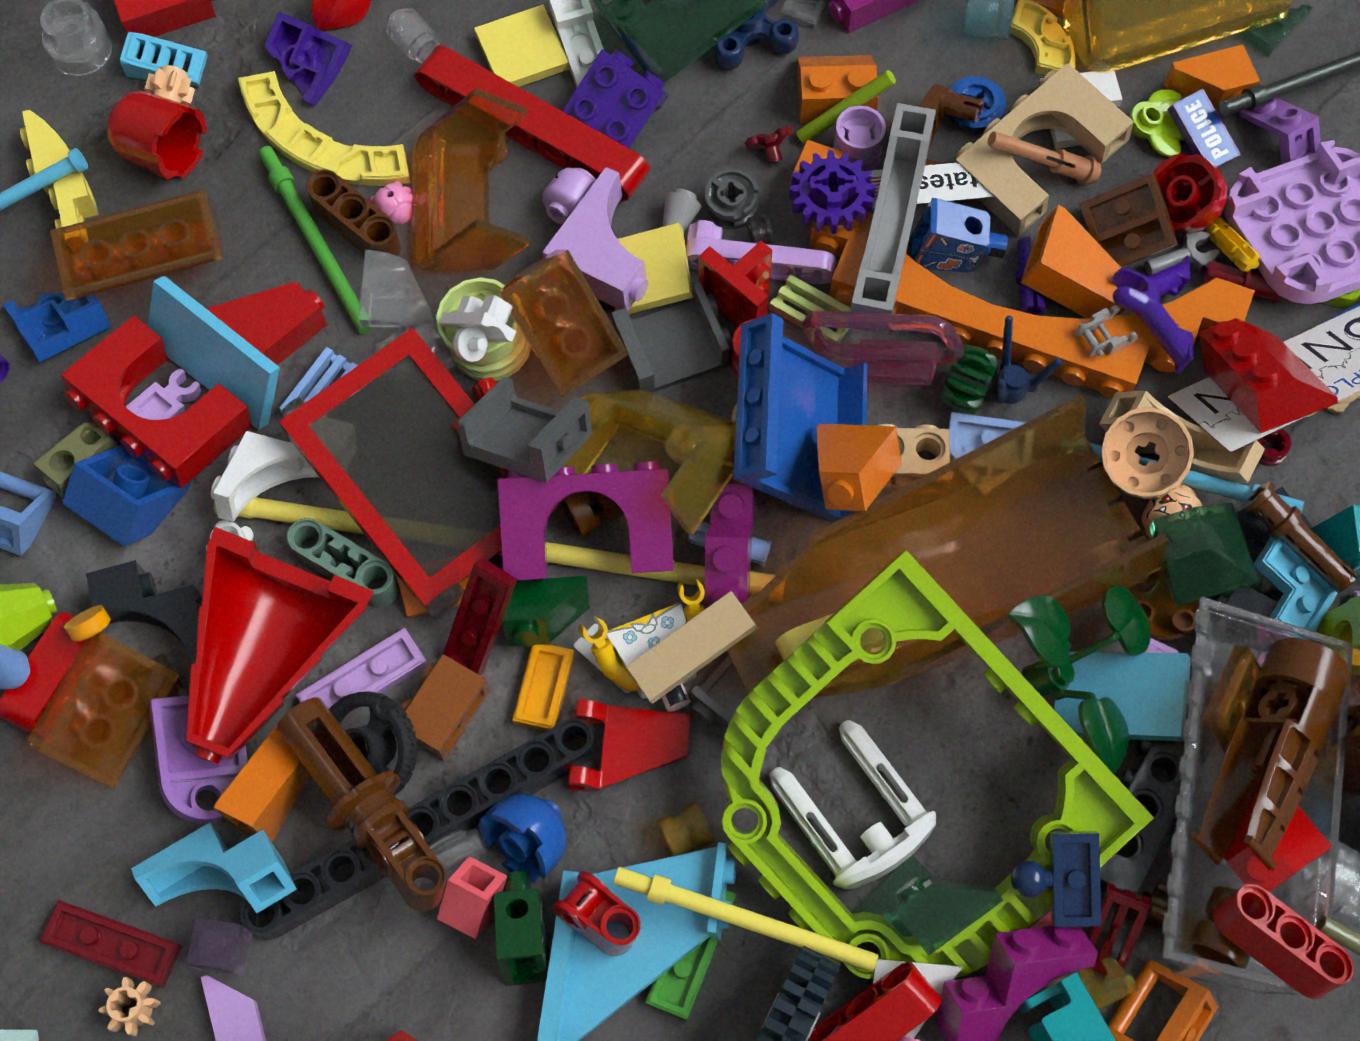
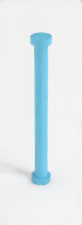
M74 148L68 152V157L0 193V211L76 170L80 173L87 170L88 164L83 154L77 148Z

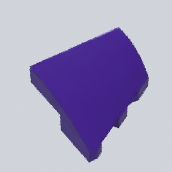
M278 12L264 44L271 56L282 65V71L288 79L293 81L304 95L302 98L314 106L334 82L352 48V45L348 42L320 31L282 12Z

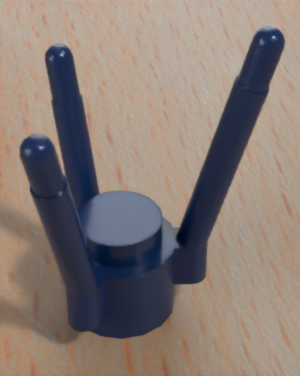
M1010 315L1005 318L1002 361L1000 364L1001 372L995 385V393L997 395L995 400L999 404L1003 402L1015 404L1022 401L1027 392H1036L1038 385L1062 364V359L1056 358L1034 378H1030L1028 372L1023 367L1012 365L1013 317Z

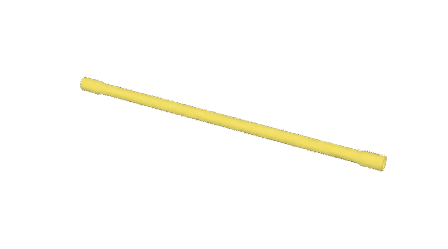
M257 496L237 516L246 519L260 518L292 524L300 519L311 518L331 530L364 534L347 511L258 498ZM214 501V513L217 514V510H216V506H215V501ZM382 517L399 540L467 550L489 534L486 532ZM546 542L547 563L675 583L682 582V584L697 586L696 579H698L703 587H705V566L674 561V571L632 573L631 556L629 554ZM751 571L749 596L780 601L784 576Z

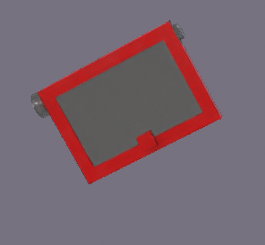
M412 327L307 402H304L301 397L289 402L281 410L284 418L279 421V425L411 594L418 599L432 618L435 619L462 599L465 590L459 583L470 576L474 563L482 557L490 561L502 552L498 479H507L508 470L463 454L460 434L458 432V421L475 404ZM557 506L553 509L551 514L557 511Z

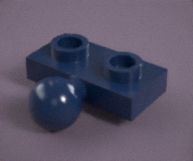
M1097 831L1050 832L1051 870H1045L1039 863L1034 861H1023L1017 864L1011 873L1013 889L1023 897L1034 898L1042 894L1046 888H1051L1052 924L1055 927L1101 926L1099 833Z

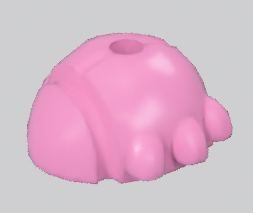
M396 181L384 185V188H380L375 195L370 197L369 201L390 217L395 225L407 223L413 216V203L417 201L415 195L410 194L411 189L409 187H403L400 182Z

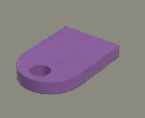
M189 696L151 699L149 708L160 793L165 804L175 815L192 823L208 824L225 819L215 809L209 811L201 809L196 804L195 795L200 791L209 790L214 792L219 799L248 762L246 746L231 760L221 758L218 765L205 761L194 755L197 747L186 741Z

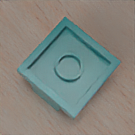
M1077 972L1025 1000L1019 1007L1022 1014L1047 1001H1050L1055 1012L1045 1016L1039 1023L1027 1029V1034L1031 1041H1116Z

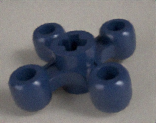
M727 0L696 1L697 15L700 20L708 24L722 22L730 29L727 35L717 40L714 48L715 61L718 66L726 70L739 67L744 58V46H753L760 40L768 42L773 51L778 54H789L796 49L799 41V31L796 24L788 19L773 21L765 14V10L773 7L778 0H736L734 3H730Z

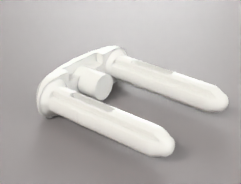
M851 720L843 721L839 726L841 741L879 790L881 796L888 802L906 826L904 832L895 838L891 836L882 822H878L867 829L860 836L872 853L867 858L865 856L859 861L855 860L791 772L782 767H776L769 774L772 790L835 875L833 885L847 890L875 881L896 869L917 851L936 826L935 811L927 812L864 728ZM878 771L884 773L906 803H902ZM808 818L813 819L835 849V852H831L807 820Z

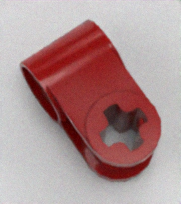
M581 871L576 877L577 884L563 901L557 900L553 904L554 912L563 922L583 934L604 953L614 956L626 953L632 947L640 932L641 922L638 914L615 896L597 877L587 871ZM584 897H587L585 901L578 907V904L582 901V899ZM613 921L624 924L628 930V937L625 939L612 937L608 933L606 925Z

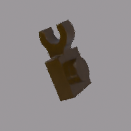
M1158 882L1152 893L1142 892V895H1135V897L1140 899L1143 895L1151 898V908L1143 926L1164 934L1175 927L1180 909L1169 906L1172 897L1176 895V888ZM1129 908L1125 919L1132 921L1136 910Z

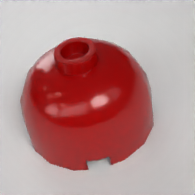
M1175 154L1161 162L1152 172L1156 175L1175 232L1183 234L1200 232L1212 225L1222 214L1227 201V184L1221 171L1205 157L1197 154Z

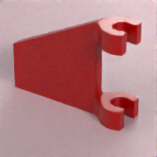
M578 699L575 719H581L588 725H604L600 771L587 767L571 766L567 790L598 791L687 758L691 714L610 706L593 700Z

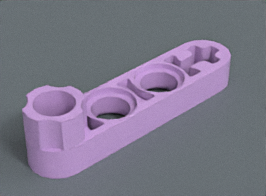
M699 220L688 227L686 254L689 268L699 271V255L709 246L734 265L757 243L722 240V227L716 226L711 221ZM766 244L773 250L770 279L786 281L791 274L809 284H827L832 281L837 262L833 254L822 250Z

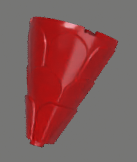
M215 527L211 534V539L207 543L203 599L198 616L196 663L191 665L186 741L197 747L194 755L216 765L219 764L221 758L231 760L284 706V698L322 661V656L364 613L374 591L336 575L333 576L332 581L321 578L262 554L254 542Z

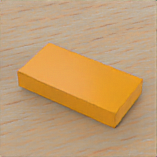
M539 644L531 647L512 719L514 725L547 731L557 725L575 655L573 649L550 644Z

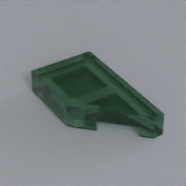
M1308 4L1301 5L1300 8L1280 9V6H1264L1242 29L1239 37L1270 57L1309 16L1313 7Z

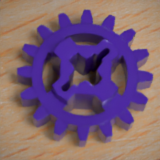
M829 150L826 159H822L817 153H814L811 165L805 161L800 162L799 172H793L789 200H793V213L803 212L802 223L804 225L814 221L816 222L815 231L820 232L823 226L826 225L830 227L832 234H836L839 225H843L847 231H851L853 219L861 224L865 221L866 212H871L876 185L871 183V171L861 172L862 160L859 159L852 164L848 162L849 153L845 152L838 159L835 158L833 150Z

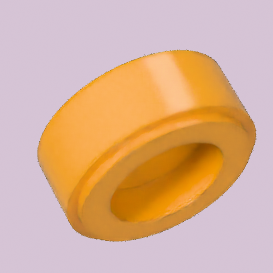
M98 605L73 617L65 624L64 628L72 641L79 642L102 631L108 626L111 618L103 605Z

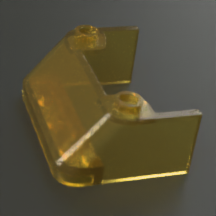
M639 389L592 392L581 397L580 399L586 400L589 403L593 434L562 467H575V474H587L618 428L665 443L666 452L674 462L681 464V466L661 494V497L685 532L693 535L734 474L736 421Z

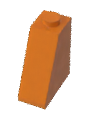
M1058 204L1038 226L1021 283L1088 319L1105 308L1110 311L1112 306L1117 305L1112 295L1118 288L1113 283V276L1121 267L1066 208ZM1118 306L1120 311L1115 316L1120 315L1124 308Z
M819 424L816 427L818 462L825 508L865 512L902 464L896 426Z
M277 725L213 807L233 827L251 836L264 830L271 842L275 839L310 776L277 730Z

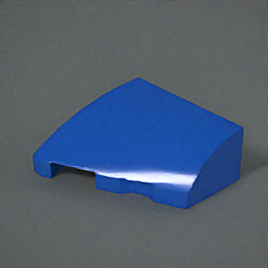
M86 285L71 288L62 293L39 295V301L36 305L18 308L15 300L3 304L7 314L39 363L111 327L100 302Z

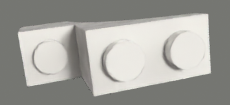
M321 417L311 424L310 427L345 472H347L357 452L355 427L348 423ZM246 431L239 446L234 445L231 449L225 472L222 476L216 477L211 489V498L215 501L218 518L234 522L242 509L252 499L267 489L287 481L319 476L291 441L286 442Z

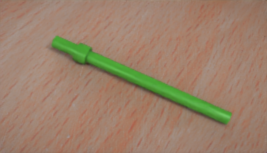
M271 146L261 148L258 154L269 172L268 180L274 191L282 195L359 334L370 332L373 325L294 187L295 179L287 167L282 166Z

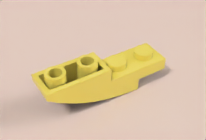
M31 110L22 111L25 127L20 128V134L26 150L31 152L32 158L27 159L26 164L29 174L32 176L68 157L70 150L60 136L42 118ZM76 170L43 189L47 195L49 194L54 209H59L60 219L55 220V226L61 242L68 241L72 250L77 255L91 251L84 219L99 215L86 178L82 172L80 173Z

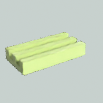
M791 274L787 278L785 286L779 289L778 296L770 302L769 310L834 347H837L849 329L850 307ZM786 300L805 310L810 316L821 319L838 330L836 332L786 305L784 302Z

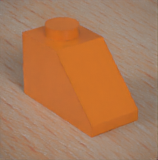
M1242 44L1172 62L1164 85L1166 90H1174L1180 93L1183 98L1204 89L1215 110L1219 111V103L1221 101L1240 95L1242 90L1259 84L1260 79Z

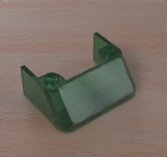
M602 0L590 1L600 17L643 72L649 71L662 81H667L763 9L769 0H652L646 6L641 0H611L606 5Z

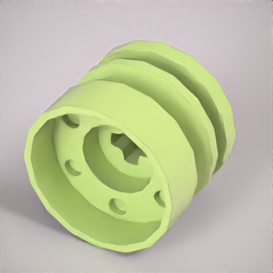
M479 277L465 280L450 289L440 302L436 315L438 332L462 373L474 380L480 381L484 378L493 377L498 381L503 377L508 378L520 370L529 357L532 339L530 328L523 316L519 302L509 287L497 280ZM495 295L512 305L513 307L506 323L507 326L516 330L512 342H488L487 351L479 361L466 362L461 360L456 355L453 345L454 337L459 329L456 327H444L439 324L443 312H457L463 296H473L484 302L486 296Z

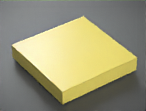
M544 5L474 28L476 38L491 72L518 87L570 70L567 55Z
M680 223L617 239L628 252L644 261L646 279L648 280L645 295L640 301H634L628 310L629 314L694 298L684 233Z

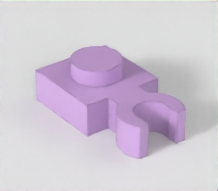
M178 369L171 374L169 385L163 388L157 382H154L130 402L126 408L133 414L146 419L162 420L172 418L185 412L182 402H191L198 398L201 393L200 384L195 381L187 388L179 387L186 380V375L183 369Z

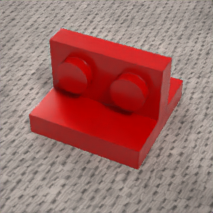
M761 240L734 265L729 263L710 246L699 255L698 282H701L706 295H713L719 312L737 328L749 319L767 315L768 294L771 290L770 277L773 250Z

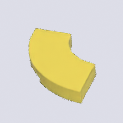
M1018 0L1008 34L1020 38L1031 48L1036 60L1035 73L1047 75L1052 70L1057 72L1067 63L1075 69L1073 42L1071 37L1067 36L1058 24V18L1034 1Z

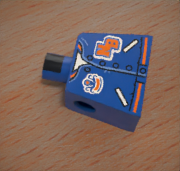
M932 198L912 232L910 257L928 270L969 273L975 270L983 256L1003 258L1006 253L1008 238L1007 235L990 232V215L988 212Z

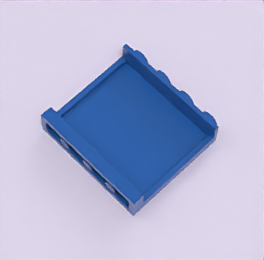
M774 313L741 324L734 479L832 523L863 515L864 511L831 510L825 508L819 474L816 427L819 424L866 425L868 364L863 362L848 368H842L783 336V318Z

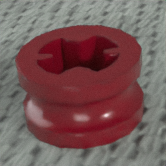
M1281 428L1257 440L1262 446L1265 442L1272 443L1273 441L1279 445L1277 449H1265L1258 463L1265 466H1276L1282 463L1292 445L1291 438L1285 430Z

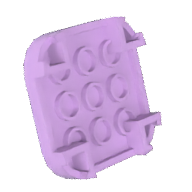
M1334 140L1320 142L1316 153L1259 173H1255L1252 167L1239 173L1238 179L1230 189L1226 201L1225 217L1227 222L1249 246L1253 247L1260 254L1258 259L1260 264L1257 268L1268 285L1279 296L1295 303L1314 304L1325 302L1360 289V154L1348 148L1334 147Z

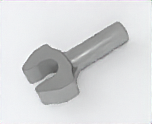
M1203 231L1188 233L1182 241V249L1145 261V269L1148 275H1151L1181 262L1188 255L1190 257V265L1197 272H1203L1207 263L1212 260L1215 261L1220 251L1215 249L1207 253H1200L1196 247L1207 244L1211 234Z

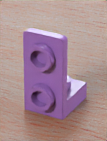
M1279 98L1271 99L1265 106L1253 111L1246 109L1239 111L1241 118L1278 135L1281 165L1316 153L1321 142L1318 116Z

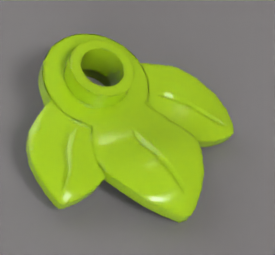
M1169 89L1156 91L1149 97L1148 101L1137 103L1132 108L1129 116L1134 121L1132 133L1139 138L1148 139L1152 148L1157 153L1166 157L1180 154L1181 145L1179 141L1184 140L1167 110L1172 104L1182 100V96L1180 93Z

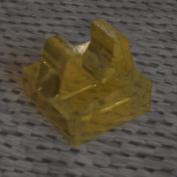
M1113 957L1102 960L1107 970L1106 984L1095 978L1090 967L1080 971L1081 981L1098 1010L1139 991L1132 975H1128Z

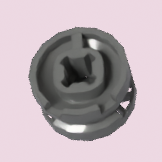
M725 169L713 175L705 187V209L709 219L717 226L734 230L751 223L758 212V187L756 181L748 173L740 169ZM716 218L721 219V221H720L719 223L716 222L715 220H716ZM726 221L728 222L729 226H724L722 224Z

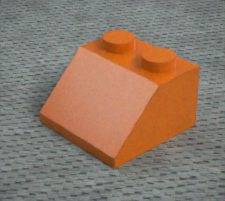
M872 56L797 57L800 124H808L877 77V65ZM879 95L862 106H868L877 111Z

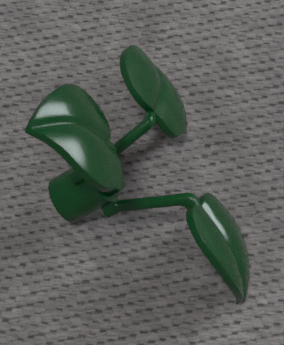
M1121 585L1109 587L1102 595L1101 607L1107 625L1114 632L1110 636L1069 656L1071 643L1067 638L1070 635L1071 626L1062 606L1054 598L1047 595H1037L1019 602L1008 611L1006 617L1020 629L1033 652L1041 660L1025 666L1021 674L1042 697L1054 694L1056 700L1064 698L1084 700L1078 706L1082 730L1093 752L1115 774L1125 757L1129 744V731L1121 711L1108 697L1097 700L1092 692L1067 690L1075 677L1073 663L1116 642L1118 639L1128 655L1135 656L1143 653L1148 648L1151 638L1150 624L1145 611L1127 588Z

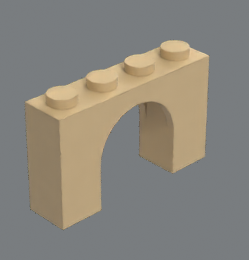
M1069 63L1065 64L1057 72L1055 70L1050 71L1041 80L1038 89L1031 95H1022L1014 103L1010 113L1002 120L1000 118L993 120L986 127L981 138L974 144L972 142L965 144L955 157V163L958 162L994 196L978 199L1018 237L1046 213L1049 195L1021 170L1011 153L988 146V137L991 132L995 131L1020 139L1032 131L1057 129L1072 136L1101 164L1129 141L1134 121Z

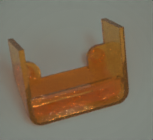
M475 88L419 135L412 153V264L415 268L431 273L494 270L530 245V237L489 223L488 172L502 163L507 154L505 132L527 116V108Z

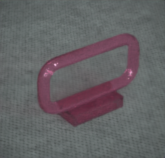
M815 311L808 314L802 322L806 337L811 345L820 353L832 358L855 360L854 365L863 362L868 364L867 382L932 385L936 364H952L959 361L964 355V344L957 330L952 324L935 316ZM820 327L929 332L940 336L947 348H938L936 342L860 339L859 344L837 343L826 338Z

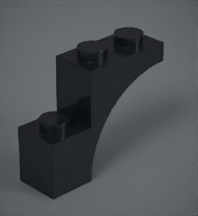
M136 560L86 573L92 607L103 605L111 618L109 624L140 622L164 629L176 636L184 644L191 663H196L198 616L203 597L194 585L157 594L151 572L145 573Z

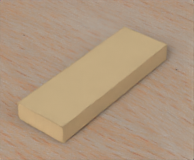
M730 591L626 667L649 701L654 703L758 627L733 592Z

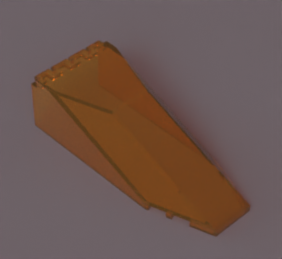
M1082 394L871 503L865 512L855 511L813 533L808 538L809 543L787 565L783 563L776 570L778 574L755 597L751 595L742 604L758 628L727 651L748 693L783 662L775 645V641L782 634L800 625L835 613L902 550H907L993 644L1022 633L1006 617V614L1016 604L1027 598L1037 595L1050 596L1062 606L1066 614L1101 601L1103 593L1109 587L1121 585L1130 589L1147 580L1149 574L1163 568L1169 541L1166 535L1163 533L1149 541L1143 536L1129 542L1128 538L1137 534L1141 529L1124 501L1110 507L1107 503L1118 498L1120 494L1104 467H1098L1090 472L1087 470L1097 464L1099 458L1084 435L1085 399ZM953 631L942 641L928 639L898 641L895 651L889 659L876 664L867 663L861 659L852 662L813 698L893 686L973 652Z

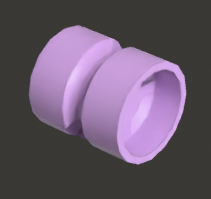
M858 105L849 107L837 119L833 148L849 153L848 162L852 164L859 159L862 160L861 172L876 170L881 161L886 124L884 118L878 111L868 106Z

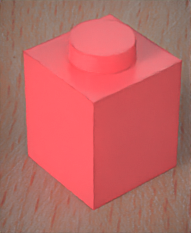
M469 856L448 879L437 919L476 939L495 916L494 894L503 892L507 875Z

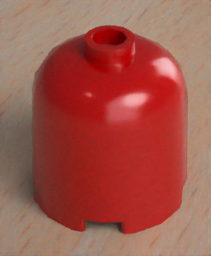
M137 90L122 96L115 103L109 114L107 137L111 148L124 160L168 180L175 176L185 178L195 169L203 155V151L198 149L201 133L207 134L205 117L199 109L154 93Z

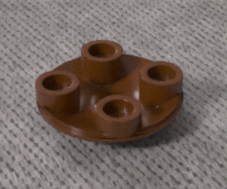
M1143 563L1136 568L1124 584V587L1133 594L1134 599L1139 602L1149 620L1152 638L1158 640L1181 639L1194 632L1204 618L1206 600L1201 588L1202 580L1195 572L1185 571L1178 566L1167 563Z

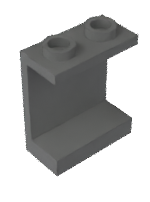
M701 282L693 284L694 298L692 300L631 320L627 308L611 312L614 335L640 397L729 366V350H732V338L727 327L720 328L716 319L719 316L717 303L712 294L706 295Z

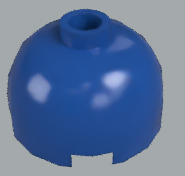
M522 793L507 796L497 802L479 820V832L487 848L494 843L498 850L508 858L502 865L510 872L525 871L530 873L531 883H534L539 877L544 879L557 866L564 856L567 845L566 829L561 819L562 814L559 808L550 800L541 799L534 795Z

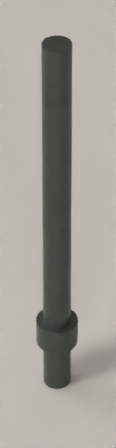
M1360 51L1265 86L1257 84L1242 90L1240 95L1221 101L1219 103V111L1223 116H1228L1244 109L1253 111L1265 106L1271 99L1359 68Z

